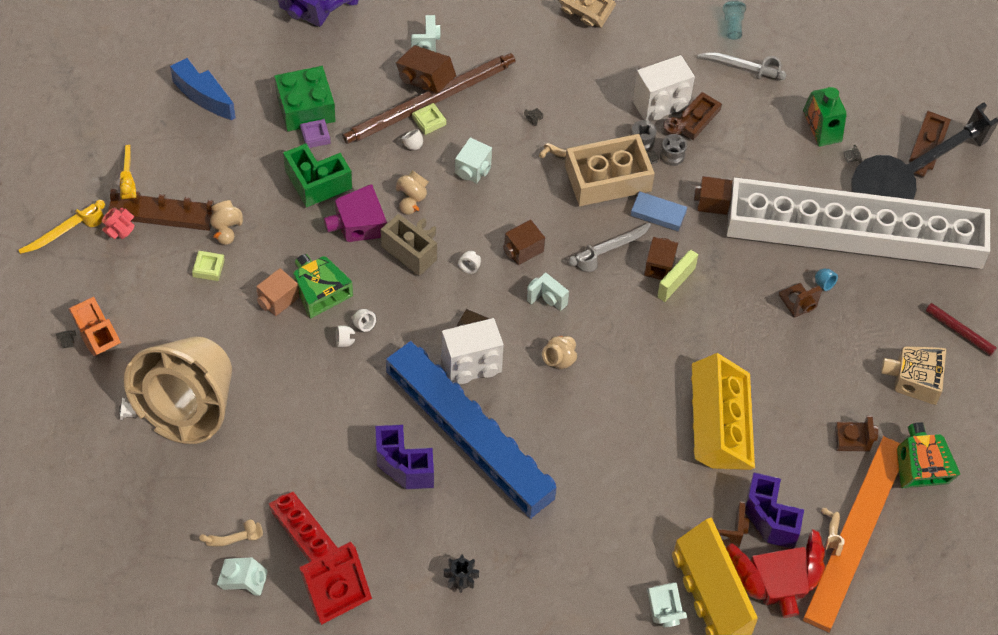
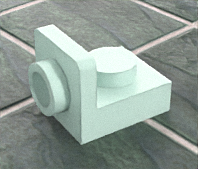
M544 273L539 279H533L527 287V301L530 304H533L542 296L547 304L550 306L554 305L560 311L568 305L569 291L547 273Z

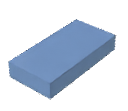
M639 191L631 210V216L679 231L686 215L687 207Z

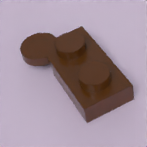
M701 92L685 109L680 119L676 117L666 119L663 129L668 135H679L682 133L694 140L718 114L722 103Z

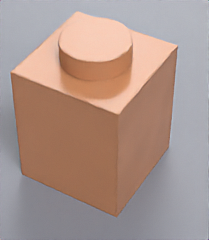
M281 268L256 286L258 304L263 310H269L275 316L299 299L298 283Z

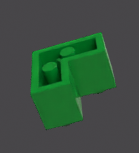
M307 144L283 152L285 172L306 208L353 189L352 171L341 153L317 162Z

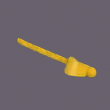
M125 145L124 171L120 174L121 200L136 198V186L130 172V145Z
M97 200L95 204H91L82 211L76 209L74 216L39 239L19 249V253L23 254L45 246L81 221L88 227L100 225L104 217L102 209L105 207L104 201Z

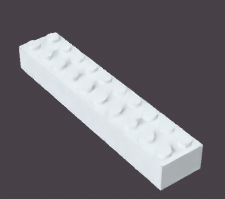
M734 178L728 214L727 237L983 269L990 253V209Z

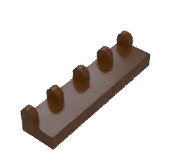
M111 188L110 190L111 201L108 211L114 207L117 210H120L121 207L126 208L134 216L131 222L206 231L211 229L210 219L213 215L211 207L214 205V200L200 203L192 202L190 197H185L184 201L166 199L164 194H159V197L141 196L139 191H136V198L121 200L117 189Z

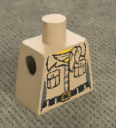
M903 347L898 360L883 359L881 374L896 376V392L936 405L943 389L946 348Z

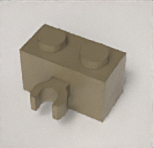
M398 214L381 229V247L420 276L437 261V242L432 239L436 235V227L433 226L430 230H424L426 219L419 220L416 227Z

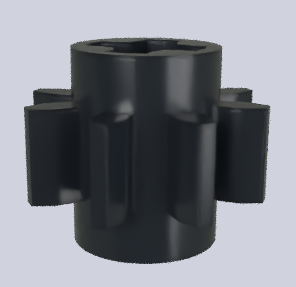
M463 554L455 560L450 558L448 562L449 568L444 569V577L449 578L448 588L454 586L459 589L460 593L467 587L473 589L475 583L473 579L479 578V570L474 569L475 560L469 561L464 558Z

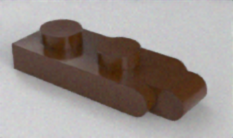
M927 111L908 162L914 161L943 143L951 119ZM936 160L914 174L925 177L928 169L933 170Z

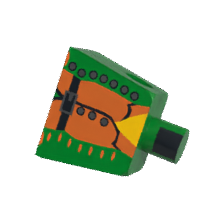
M828 87L812 91L803 108V113L818 146L842 142L847 113L839 97L838 89Z
M923 422L913 423L907 427L910 437L906 438L897 448L902 489L950 484L960 475V471L944 436L941 434L927 435Z

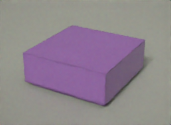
M325 119L300 124L304 143L309 148L331 144Z

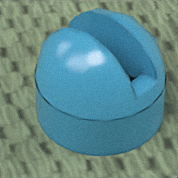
M820 269L815 275L816 284L824 291L832 289L838 280V274L831 269Z

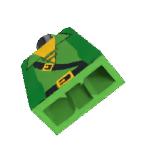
M302 254L295 260V265L298 269L293 273L294 281L298 283L299 297L310 319L353 296L351 279L327 257L322 256L312 261L308 254Z

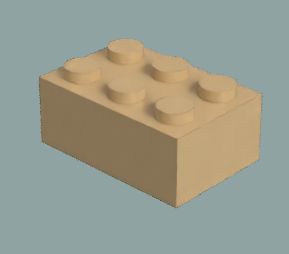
M639 134L567 148L565 169L579 206L637 195L639 191L643 193L652 191L655 173Z

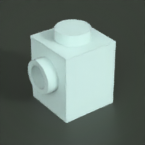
M469 138L455 158V174L464 180H470L477 184L480 178L486 176L491 168L492 147Z

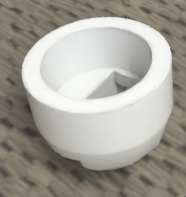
M419 129L412 130L401 138L404 145L410 150L420 149L423 145V137Z
M475 251L465 252L458 262L459 267L466 273L474 274L480 267L481 257L476 255Z
M359 309L353 315L352 321L356 328L367 332L374 327L376 316L367 309Z
M336 327L337 347H349L354 343L355 339L350 338V334H355L351 327Z

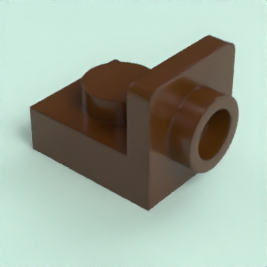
M866 416L864 422L836 423L837 451L870 452L874 441L878 440V426L873 424V416Z

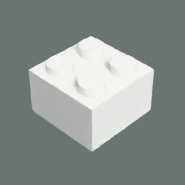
M681 55L639 69L636 73L632 102L642 118L647 121L659 120L674 112H682L690 105L695 76Z
M492 318L442 331L441 359L447 376L453 383L466 384L473 379L481 377L490 378L502 372L504 344L495 319Z

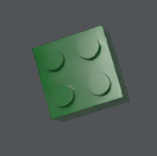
M323 65L274 75L276 95L287 132L299 130L300 124L325 119L326 124L336 122L335 103Z

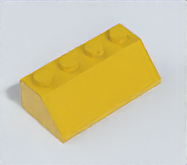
M719 353L692 363L691 381L693 389L695 459L712 469H754L750 373Z
M712 517L708 518L676 540L675 548L672 552L674 564L677 568H681L684 574V586L688 593L692 592L695 611L699 618L703 617L707 626L705 627L706 635H752L758 617Z

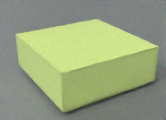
M434 103L412 113L413 120L425 135L446 125L445 117Z
M198 251L192 271L193 277L219 281L225 261L224 255Z

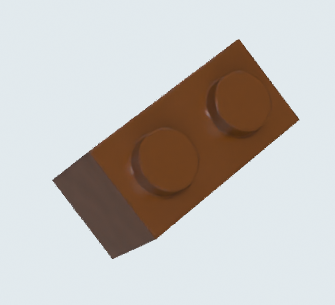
M416 45L410 48L396 62L402 82L435 93H439L457 76L450 56Z

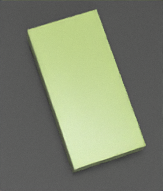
M692 250L688 251L659 284V299L666 302L695 270L698 259L697 253Z

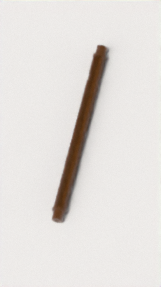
M512 53L505 56L501 55L454 78L439 93L427 91L350 128V131L342 134V137L346 144L353 141L358 142L411 116L413 112L423 107L440 102L507 69L509 65L516 62L515 57Z

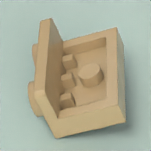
M559 0L562 5L561 9L571 16L575 13L582 17L581 21L591 27L595 24L602 28L616 6L614 0Z

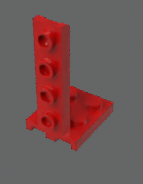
M294 491L268 503L272 514L309 561V563L299 567L316 618L321 625L372 599L356 547L352 542L338 548Z

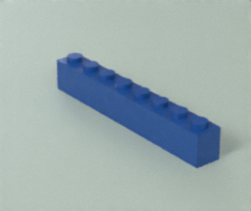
M410 341L386 359L387 374L530 519L555 500L557 487L553 478L548 474L544 475L537 468L534 459L529 455L525 456L519 450L516 441L512 437H506L500 431L497 422L492 418L488 419L482 413L479 404L474 400L470 401L464 395L461 386L456 382L453 383L446 376L444 369L438 364L435 365L429 359L428 354L422 347H417Z

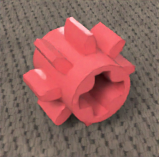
M114 207L103 217L102 222L106 226L102 230L110 238L116 239L118 236L124 239L134 229L135 225L131 222L134 216L126 208L121 207L120 210H117Z

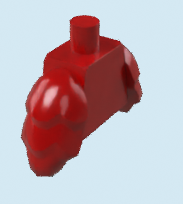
M813 529L809 534L806 549L805 547L755 555L749 559L733 543L726 547L747 595L757 600L762 599L765 605L779 603L783 618L799 615L796 600L804 598L809 591L818 585L825 570L823 562L825 548L822 545L820 533Z

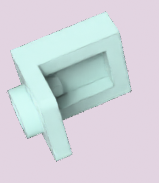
M425 15V34H412L411 48L416 45L436 52V40H440V25H435V15Z
M252 557L225 559L217 585L223 590L247 589L253 595L258 596L262 593L267 569Z
M673 582L647 588L654 623H662L663 628L679 625V619L687 618L686 612L682 611L677 583Z

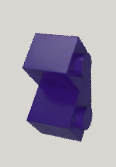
M403 425L375 426L377 466L405 489L434 488L433 448L405 449Z
M753 472L745 504V514L767 543L794 549L800 536L804 509L778 504L777 498L781 479Z

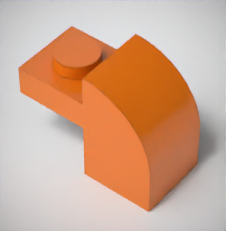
M95 297L69 308L80 331V336L93 356L121 343L110 320L105 319Z

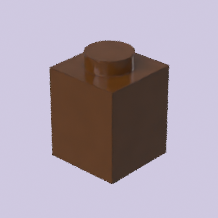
M702 176L701 185L695 186L694 201H698L697 211L728 215L733 180Z
M531 219L505 233L504 252L510 259L513 258L518 265L544 252L545 236Z
M653 237L644 276L663 280L673 269L678 242L667 238Z

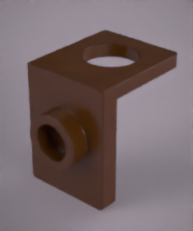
M798 283L780 291L778 295L795 318L817 308L822 289L820 286L806 291L803 285ZM791 293H799L795 303L789 299Z
M739 502L736 512L735 531L717 529L720 536L728 537V539H722L725 546L733 543L739 548L743 534H748L749 518L745 517V502Z

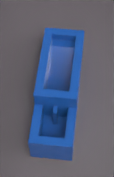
M188 58L170 66L173 83L190 100L229 120L236 118L233 101L209 70L199 74Z

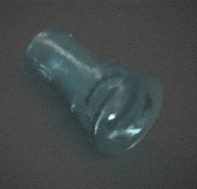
M729 1L723 5L722 10L727 20V37L736 40L742 37V20L744 19L746 5L741 1Z

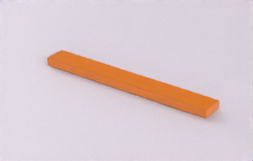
M884 436L840 534L845 541L841 555H835L836 549L833 550L803 619L804 622L828 633L833 626L899 471L897 448L901 443Z

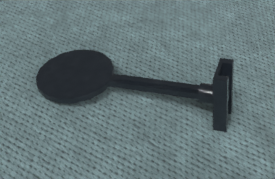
M983 102L975 108L962 131L909 164H905L901 159L890 155H875L865 159L856 167L851 179L852 192L913 200L917 192L916 178L913 173L968 139H974L979 146L987 143L998 125L997 117L991 121L984 114L987 105Z

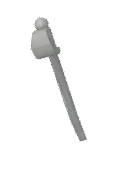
M721 53L697 55V59L714 61L758 74L759 79H761L762 75L775 79L777 77L779 80H784L787 76L784 71H781V61L775 56L765 58L762 65ZM768 65H774L778 67V69L768 67Z
M648 222L640 228L594 247L587 245L586 251L571 256L568 262L571 266L577 265L584 271H594L598 265V255L638 239L647 232L651 224Z

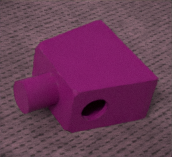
M372 184L335 200L336 214L323 218L326 231L332 232L341 229L347 242L381 238V229L387 224Z

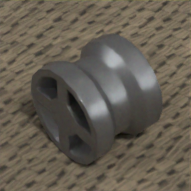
M640 120L632 126L631 134H639L645 150L649 151L654 146L657 130L652 122Z
M677 134L667 135L662 141V149L660 151L662 162L670 166L680 165L685 158L686 140Z

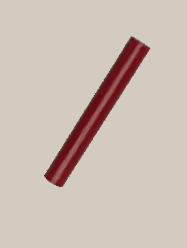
M933 303L927 307L926 312L990 356L994 354L997 349L996 346Z

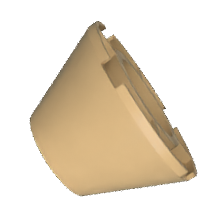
M190 337L144 349L133 357L124 373L125 392L132 408L140 419L145 417L156 427L153 431L175 442L184 444L201 443L210 439L223 423L232 376V365L225 351L218 344L207 338Z

